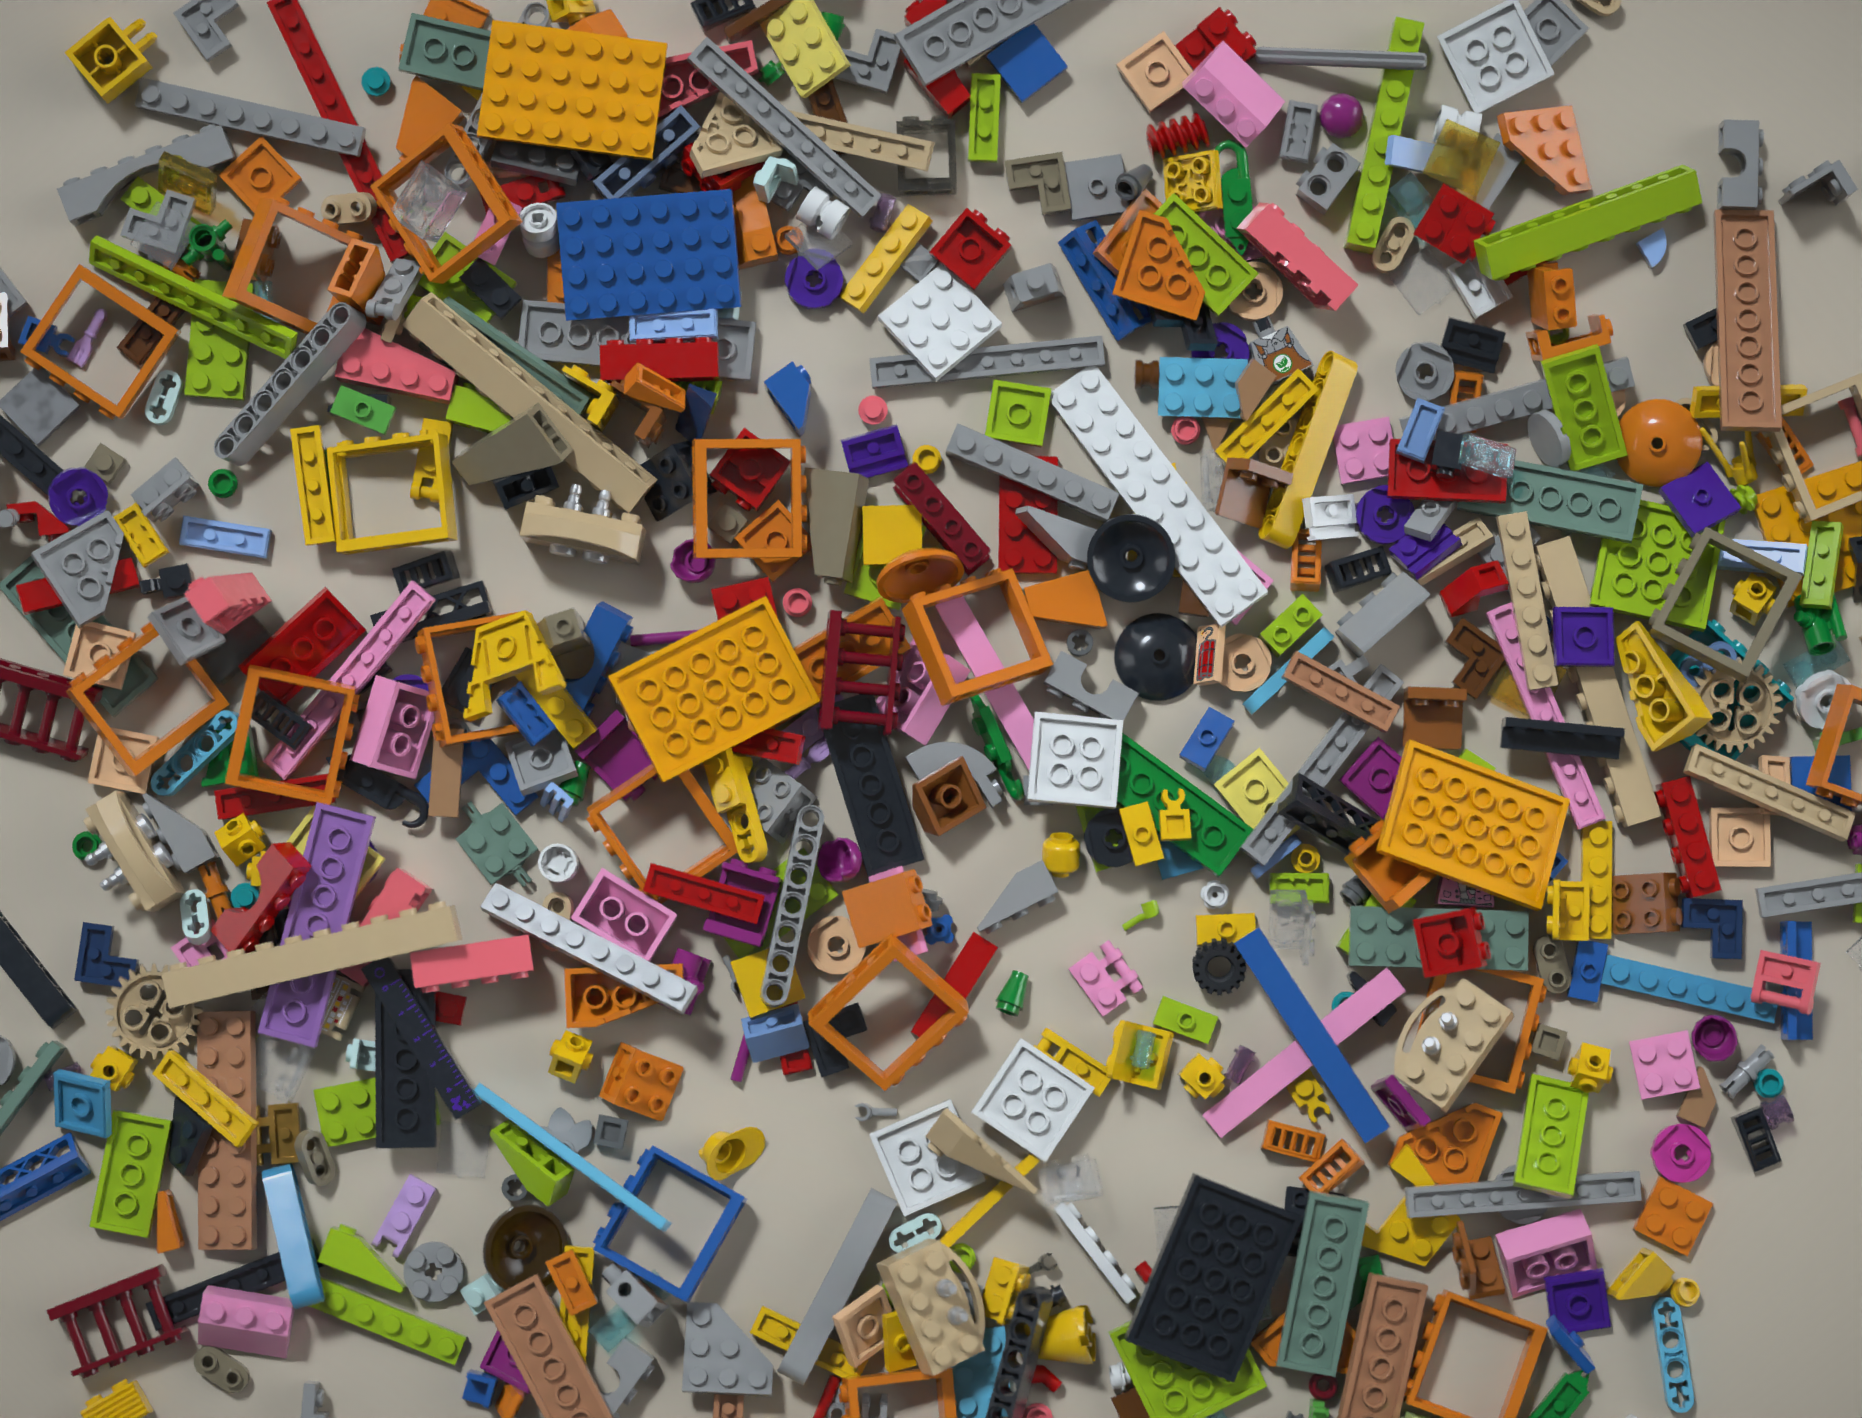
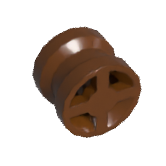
M1135 360L1134 389L1149 386L1151 389L1158 390L1159 360H1153L1151 363Z

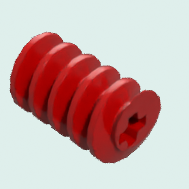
M1197 113L1192 114L1191 122L1186 116H1181L1180 125L1173 118L1169 121V128H1167L1163 121L1158 122L1157 131L1152 124L1147 125L1146 128L1147 145L1153 161L1155 152H1158L1160 157L1164 159L1166 149H1169L1172 155L1176 156L1178 146L1181 147L1184 153H1188V145L1190 143L1195 150H1199L1200 141H1203L1207 148L1210 147L1205 122Z

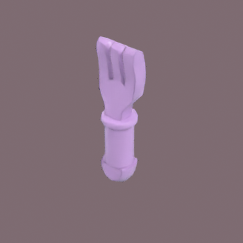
M100 308L94 312V317L83 332L85 335L77 340L69 353L68 361L75 365L77 364L81 368L85 365L93 350L92 341L97 339L100 328L108 318V313L105 309Z
M822 737L809 749L806 758L801 757L800 765L794 764L784 772L795 780L804 771L810 769L812 763L821 762L828 757L830 753L825 737Z

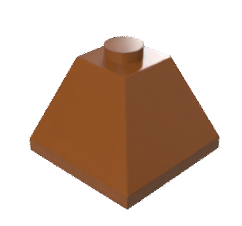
M963 756L956 758L912 784V807L923 831L938 837L987 808Z

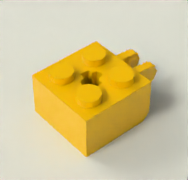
M109 17L64 52L107 104L112 102L153 68L142 53L157 40L158 36L154 32H150L135 44L130 40L145 27L146 22L142 18L137 19L122 31L115 21ZM108 56L113 59L110 64L104 61Z

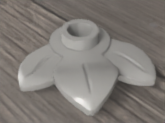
M561 1107L557 1108L552 1114L548 1127L541 1126L577 1154L579 1150L589 1144L592 1137V1124L590 1120H584L575 1124L572 1116Z

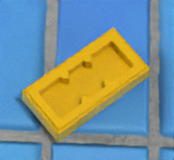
M136 502L113 518L123 531L125 540L141 565L146 568L168 554L169 550L149 519L142 514V509Z
M1148 801L1119 809L1135 867L1164 859Z
M1255 913L1195 916L1197 945H1202L1206 941L1211 943V939L1214 938L1217 941H1221V938L1227 939L1228 943L1231 941L1235 943L1256 929Z
M896 1311L882 1314L885 1369L891 1373L916 1366V1358Z

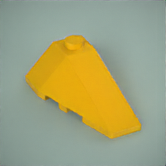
M1640 621L1634 622L1615 638L1623 671L1627 673L1631 691H1629L1630 699L1634 701L1638 717H1635L1637 727L1652 752H1656L1693 735L1713 719L1699 694Z

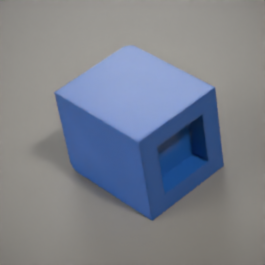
M470 1369L467 1372V1382L462 1399L483 1404L484 1408L489 1409L493 1403L499 1378L492 1374Z

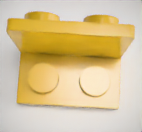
M564 365L561 371L567 378L599 397V399L594 398L586 413L589 414L587 418L589 423L598 431L603 432L620 403L614 388L602 380H598L597 384L591 381V377L588 376L589 373L576 365H573L571 369Z
M999 1257L993 1258L982 1295L985 1317L997 1320V1324L1010 1325L1017 1297L1022 1290L1028 1289L1031 1281V1275L1028 1274V1266Z

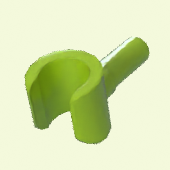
M1152 900L1141 904L1143 913L1122 924L1123 929L1127 931L1141 921L1143 922L1146 919L1157 916L1160 911L1157 901Z

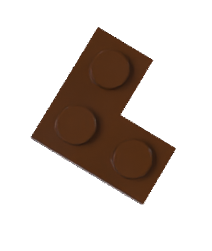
M1462 617L1444 642L1468 659L1451 683L1458 688L1467 689V695L1476 700L1505 659L1498 642Z

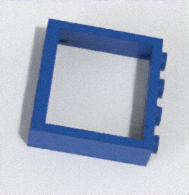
M652 1145L650 1150L645 1149L642 1156L639 1157L637 1164L640 1165V1168L636 1175H630L623 1186L634 1196L638 1197L656 1163L660 1160L730 1199L680 1288L609 1248L631 1209L621 1201H615L607 1215L610 1217V1220L605 1228L600 1227L593 1241L596 1245L593 1250L689 1304L745 1205L747 1198Z

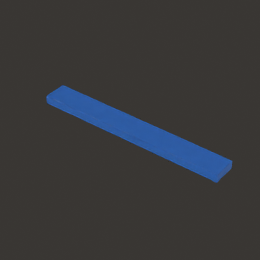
M1258 927L1234 943L1364 1143L1390 1128L1387 1120L1261 928Z

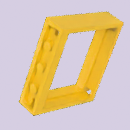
M437 429L420 430V435L409 436V433L392 434V439L382 440L380 436L364 438V443L354 444L353 440H344L337 443L336 447L327 448L337 553L349 555L458 540L447 435L437 433ZM434 446L442 527L353 538L346 458Z

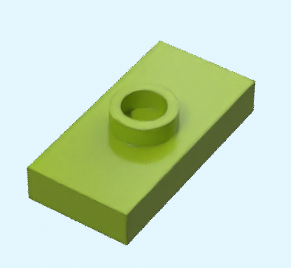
M1269 873V903H1329V873Z
M1162 996L1152 1024L1209 1044L1218 1016Z

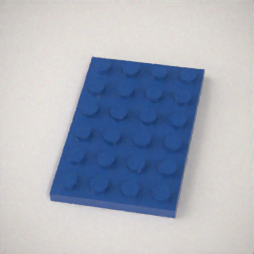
M732 189L556 203L566 321L742 307Z

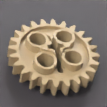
M1737 657L1736 661L1742 663V659ZM1760 665L1755 670L1752 669L1745 684L1739 681L1735 697L1740 706L1734 707V727L1732 730H1728L1732 717V711L1728 704H1733L1734 701L1733 686L1736 679L1715 668L1710 671L1703 667L1705 677L1694 676L1698 686L1692 687L1699 694L1711 715L1715 712H1723L1724 719L1719 724H1712L1709 721L1695 734L1698 737L1705 734L1703 742L1707 745L1714 740L1715 750H1719L1722 744H1725L1727 753L1731 752L1733 745H1736L1740 753L1743 752V747L1746 743L1754 749L1753 740L1755 739L1764 743L1765 739L1762 734L1764 732L1774 733L1769 726L1770 723H1780L1774 716V713L1783 712L1780 706L1775 705L1776 702L1783 700V698L1779 694H1773L1779 689V685L1777 683L1769 684L1773 679L1771 673L1762 676L1765 668ZM1717 684H1728L1725 694L1719 696L1714 694L1713 690ZM1752 685L1757 687L1758 691L1754 697H1743L1746 687ZM1750 714L1754 716L1753 723L1750 726H1740V719L1744 715Z
M156 963L152 964L151 971H147L145 966L141 964L139 974L129 969L130 979L127 980L120 976L119 981L122 987L112 986L111 988L117 996L107 997V1002L114 1005L113 1008L105 1010V1014L114 1016L113 1019L107 1022V1026H116L111 1036L117 1037L121 1035L122 1039L119 1042V1046L122 1047L129 1043L130 1054L137 1048L140 1049V1058H144L146 1052L149 1051L153 1060H156L158 1051H162L165 1056L170 1048L179 1053L178 1044L181 1042L188 1046L190 1043L186 1037L187 1034L196 1036L197 1032L192 1028V1025H200L201 1022L195 1017L196 1014L203 1013V1008L194 1006L198 1002L183 1005L179 1012L173 1013L167 1009V998L165 997L159 1007L161 1015L155 1014L145 1033L140 1034L141 1027L149 1017L147 1007L153 1008L164 990L161 973L168 972V964L163 966L162 971H157ZM145 984H152L156 987L157 994L152 998H145L140 993L141 987ZM130 1010H138L142 1014V1019L136 1024H131L125 1019L126 1013ZM157 1024H163L168 1028V1034L163 1038H157L152 1035V1028Z

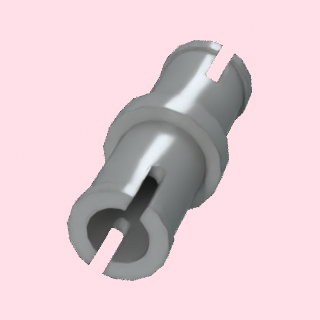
M1761 1044L1744 1062L1740 1061L1736 1065L1737 1069L1719 1085L1724 1093L1728 1092L1727 1096L1733 1099L1749 1081L1754 1082L1758 1078L1756 1074L1775 1058L1769 1049L1765 1051L1766 1047Z

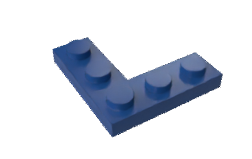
M492 739L464 743L461 785L479 771L516 816L539 798L535 792L522 796L511 762ZM431 771L414 784L428 803L430 798Z

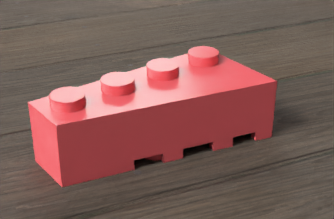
M752 40L719 47L751 77L759 73ZM691 53L666 57L658 121L668 117L680 105L685 109L720 92L718 88L687 61Z
M1259 203L1236 229L1316 308L1336 311L1358 287V284L1326 256L1321 248L1305 237V233L1301 228L1284 218L1285 213L1274 203Z
M366 328L338 359L334 376L339 382L444 404H450L454 386H458L459 376L453 370L393 341L392 343L380 339V335Z
M252 572L209 576L206 579L200 577L189 584L188 588L190 590L184 593L202 621L223 635L272 602Z
M397 867L384 883L385 887L380 895H377L367 909L369 912L364 920H359L360 927L370 925V918L387 914L389 920L400 918V911L417 908L418 912L433 888L405 869ZM372 961L338 970L361 986L367 987L369 981L361 969Z
M529 935L410 952L414 987L421 988L422 993L440 991L439 985L451 983L452 989L468 987L471 980L481 979V984L499 982L498 976L510 975L511 980L529 977L528 972L535 971Z

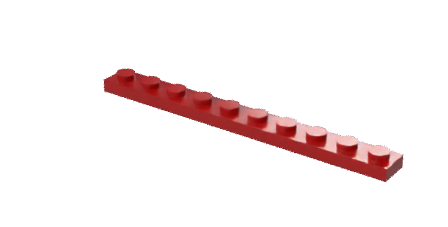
M270 0L266 2L321 118L358 126L299 1ZM364 139L360 157L339 153L356 191L367 192L378 201L370 186L380 179L382 174ZM377 204V212L371 219V222L390 262L393 264L396 258L403 259L410 254L404 247L405 241L402 236L395 232L389 224V215Z

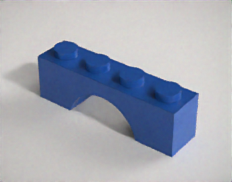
M603 601L596 605L584 629L594 647V662L590 671L581 678H564L566 690L588 717L595 707V704L591 703L595 694H601L608 681L604 677L608 668L613 669L621 653L617 650L621 642H627L634 628L630 626L634 617Z

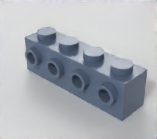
M680 105L657 125L652 161L621 157L593 181L595 188L604 199L635 197L633 193L641 186L645 189L656 180L655 174L663 167L668 169L679 159L677 155L684 147L697 140L701 127Z

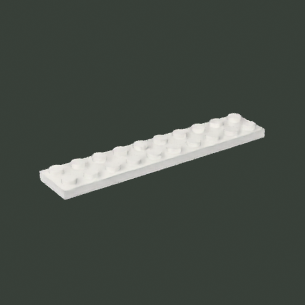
M1097 366L1085 367L1051 392L1050 404L1134 514L1143 515L1155 520L1167 531L1175 548V569L1220 628L1268 594V590Z

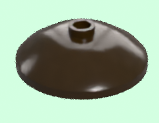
M526 1204L508 1209L492 1223L484 1240L483 1260L487 1273L498 1286L505 1290L537 1273L546 1287L553 1281V1278L545 1262L564 1253L565 1245H568L565 1229L560 1220L543 1207ZM520 1241V1247L515 1250V1243Z

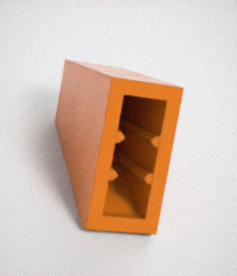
M415 76L412 80L396 144V149L401 155L398 158L400 161L404 160L449 123L459 125L465 118L461 109L418 76Z
M352 238L327 290L339 302H344L364 313L367 322L380 326L384 316L379 315L377 318L367 317L365 313L367 301L373 299L386 276L379 248L376 245Z
M1089 570L1023 589L1025 599L1033 618L1036 620L1094 629H1104L1108 626L1097 586L1093 582Z

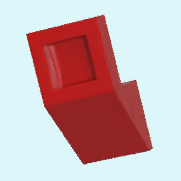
M37 501L6 504L7 509H15L19 513L20 520L18 523L34 522V517H37L39 536L48 539V543L73 530Z
M1496 560L1470 567L1442 589L1439 595L1451 618L1477 611L1480 597L1508 590L1509 581L1499 561Z

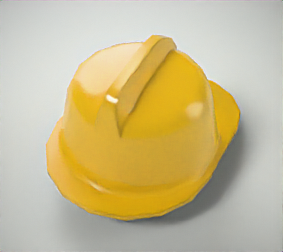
M746 1127L734 1133L718 1131L712 1134L705 1142L704 1147L698 1151L699 1157L707 1165L709 1177L714 1180H723L754 1163L763 1152L765 1136L757 1127Z

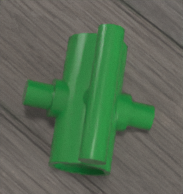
M224 219L217 227L215 225L211 227L207 224H198L193 227L189 233L190 251L182 259L189 267L198 259L201 261L204 258L211 262L217 261L223 269L231 270L233 261L225 254L226 244L224 242L225 234L233 228L231 224ZM212 239L209 245L203 247L207 240Z
M1801 594L1793 600L1796 611L1794 620L1802 627L1808 653L1812 656L1830 653L1836 647L1833 635H1835L1836 641H1844L1848 638L1835 595H1833L1831 609L1802 608L1800 605Z

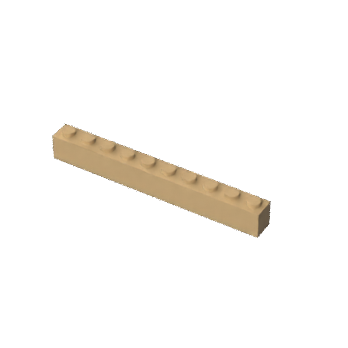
M432 292L420 299L402 324L412 338L422 341L431 349V353L435 357L445 360L453 367L454 372L458 376L468 379L476 386V390L481 395L492 399L498 404L499 409L504 414L515 418L539 403L573 449L564 459L568 467L585 476L589 480L590 485L596 490L610 491L612 502L617 508L630 513L640 504L658 479Z
M1567 536L1536 546L1534 548L1536 565L1543 581L1540 583L1543 598L1549 599L1552 610L1548 611L1552 626L1554 607H1593L1589 605L1591 598L1571 537ZM1567 667L1571 683L1576 682L1579 694H1576L1579 709L1581 711L1585 710L1588 719L1585 725L1625 728V734L1621 738L1619 759L1595 758L1598 766H1603L1606 778H1603L1607 794L1613 795L1616 806H1613L1612 809L1617 823H1622L1624 828L1662 816L1613 667Z
M442 901L429 904V911L421 913L417 912V908L400 911V918L389 920L388 914L370 918L371 924L360 927L359 921L341 925L342 931L331 933L330 928L314 931V938L302 940L301 935L285 938V945L274 947L272 941L255 945V952L245 954L244 948L226 952L227 958L216 960V956L212 955L199 958V965L191 967L187 966V962L170 965V972L161 973L169 1008L183 1006L463 940L455 905L446 906V902Z

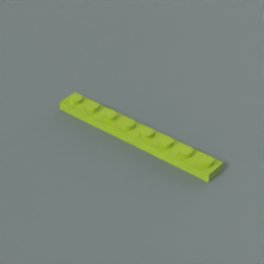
M96 236L90 241L89 264L284 359H287L296 348L297 332L104 238Z

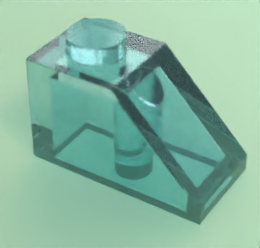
M1412 172L1388 190L1386 198L1399 215L1407 218L1415 229L1433 201L1428 191Z

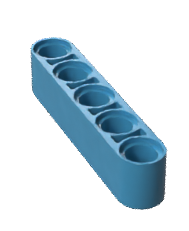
M292 1163L262 1171V1179L293 1308L299 1309L325 1301L324 1291L295 1169Z

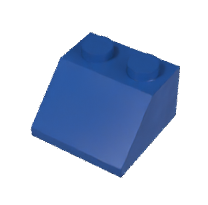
M792 361L766 379L764 385L767 393L799 437L805 434L811 397L810 384L812 382L805 368L802 365L796 367Z

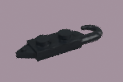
M351 754L347 757L345 769H338L336 780L342 781L343 785L385 809H396L405 800L417 806L420 810L418 819L411 822L404 820L402 822L403 826L417 828L427 821L429 805L427 800L417 792L375 768L350 760ZM326 757V760L329 763V765L331 763L332 757Z

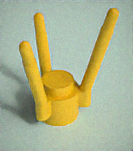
M1704 427L1700 428L1701 434L1724 467L1728 478L1734 477L1737 485L1750 484L1758 478L1751 431H1744L1746 447L1743 441L1739 442L1741 455L1733 458L1732 465H1730Z

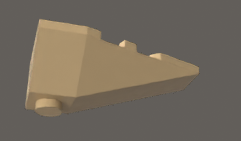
M948 1108L942 1112L925 1136L931 1141L927 1146L940 1158L945 1154L953 1160L1031 1194L1037 1195L1040 1192Z

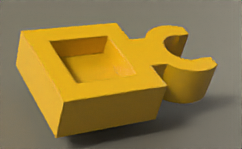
M1164 789L1161 794L1162 803L1167 807V810H1160L1158 812L1160 841L1191 839L1189 809H1181L1180 806L1185 798L1183 789L1178 790V799L1175 801L1168 798L1167 789Z
M1309 1068L1286 1086L1287 1091L1298 1108L1305 1104L1307 1105V1115L1312 1122H1317L1314 1116V1110L1317 1107H1322L1327 1115L1331 1113L1329 1106L1317 1098L1324 1091Z

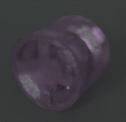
M1783 1094L1776 1096L1772 1102L1764 1101L1759 1104L1767 1119L1770 1130L1777 1129L1779 1124L1783 1122L1789 1124L1794 1121L1792 1110Z

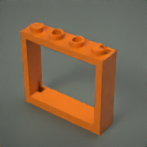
M451 123L370 186L378 199L376 203L389 215V224L395 232L402 236L405 241L404 247L406 251L416 258L420 265V273L425 274L430 282L444 284L523 222L463 127ZM451 146L498 222L441 266L394 191Z
M275 195L273 199L261 198L222 296L308 335L317 324L316 322L246 291L277 213L346 246L349 245L352 238L362 241L364 237L349 230L344 233L338 230L339 225L330 220L323 219L322 222L314 219L315 213L307 209L298 207L295 210L289 207L290 202L284 198ZM334 296L331 299L327 312L333 305L339 303Z
M79 264L20 352L27 356L24 361L39 371L43 367L51 372L49 378L60 386L64 387L67 383L76 390L73 394L84 402L89 403L90 400H93L99 404L100 408L98 411L113 420L117 416L123 419L181 334V331ZM82 280L164 334L117 405L35 351Z
M694 439L692 441L693 559L802 557V552L807 551V535L802 534V522L807 520V507L801 503V493H806V475H801V463L806 462V447L801 446V439ZM706 449H790L792 548L708 549Z
M997 568L987 572L985 577L977 579L976 576H971L962 580L960 585L954 587L951 584H946L934 590L935 593L926 595L925 592L917 593L911 596V601L901 609L942 706L1043 674L1053 665L1013 568L1006 571ZM999 585L1031 660L955 684L924 608Z
M515 613L426 627L417 632L418 637H415V647L417 653L422 655L421 677L423 682L428 685L427 707L429 712L434 714L435 724L432 725V731L435 741H439L440 748L520 734V731L513 724L451 735L432 639L475 632L476 628Z
M151 622L140 628L143 633L133 640L130 636L116 647L119 651L112 657L106 654L93 664L96 669L88 675H85L84 672L77 675L69 682L72 687L65 691L130 776L138 775L229 705L228 701L196 659L185 663L211 700L137 757L133 758L83 692L159 635Z
M250 664L225 784L331 805L332 797H339L342 781L336 780L338 769L344 770L348 752H343L342 749L344 740L350 741L354 724L348 723L350 711L357 712L360 695L354 694L356 686ZM260 677L345 695L325 790L240 773Z
M1837 684L1806 785L1815 788V794L1832 799L1834 795L1841 798V804L1857 808L1858 805L1862 806V794L1827 782L1852 702L1862 706V688L1854 685Z
M652 764L586 808L590 815L586 820L595 833L599 830L606 838L602 842L612 857L616 854L623 862L619 868L628 881L634 878L639 886L638 890L643 892L646 878L600 812L656 775L657 772ZM688 769L678 776L725 843L684 871L685 873L702 877L738 851L731 830L720 814L717 813L716 808ZM643 892L644 894L651 897L660 904L668 900L663 897Z
M891 933L808 1011V1021L815 1031L886 1091L891 1085L895 1086L900 1083L908 1069L919 1065L933 1046H939L954 1026L958 1027L963 1024L967 1019L969 1010L967 1000ZM896 959L944 1001L950 1009L883 1071L828 1022Z
M1472 969L1531 985L1507 1082L1474 1074L1469 1080L1470 1083L1515 1094L1516 1088L1521 1089L1525 1072H1522L1521 1069L1523 1061H1528L1531 1054L1532 1043H1528L1531 1031L1535 1032L1537 1029L1539 1015L1536 1014L1538 1002L1543 1003L1547 986L1543 985V978L1513 970ZM1447 974L1431 977L1426 998L1445 986ZM1442 997L1431 1003L1422 1012L1417 1033L1425 1020L1439 1008Z
M1443 1289L1442 1295L1437 1294L1434 1299L1432 1311H1435L1432 1323L1427 1322L1424 1327L1422 1339H1425L1422 1350H1417L1411 1366L1415 1367L1412 1378L1407 1380L1403 1401L1444 1418H1474L1417 1397L1450 1302H1454L1529 1330L1498 1417L1516 1418L1548 1328Z
M952 1367L934 1376L924 1374L920 1369H912L891 1373L842 1377V1385H839L840 1393L838 1395L840 1403H844L845 1415H842L841 1418H860L857 1387L936 1379L939 1418H957Z

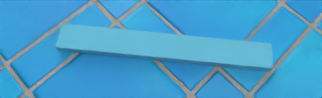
M479 1082L474 1089L478 1097L663 1232L668 1230L672 1224L669 1220Z

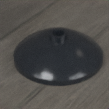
M1124 514L1106 521L1094 533L1087 551V566L1095 585L1107 596L1122 602H1141L1157 595L1170 581L1176 562L1175 548L1167 531L1155 520L1138 514ZM1131 550L1135 551L1137 558L1135 560H1128L1126 553Z
M1152 613L1135 619L1122 631L1115 646L1114 664L1119 679L1125 686L1139 693V697L1146 700L1165 701L1180 696L1194 682L1197 636L1184 621L1169 614ZM1157 650H1161L1165 654V658L1161 661L1154 658V652Z

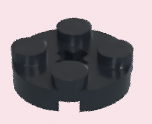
M1120 808L1104 809L1098 812L1088 822L1084 832V844L1088 854L1096 863L1111 868L1127 865L1133 860L1120 817ZM1115 829L1116 834L1122 835V839L1118 840V846H1112L1111 842H1106L1105 837L1109 836V830Z

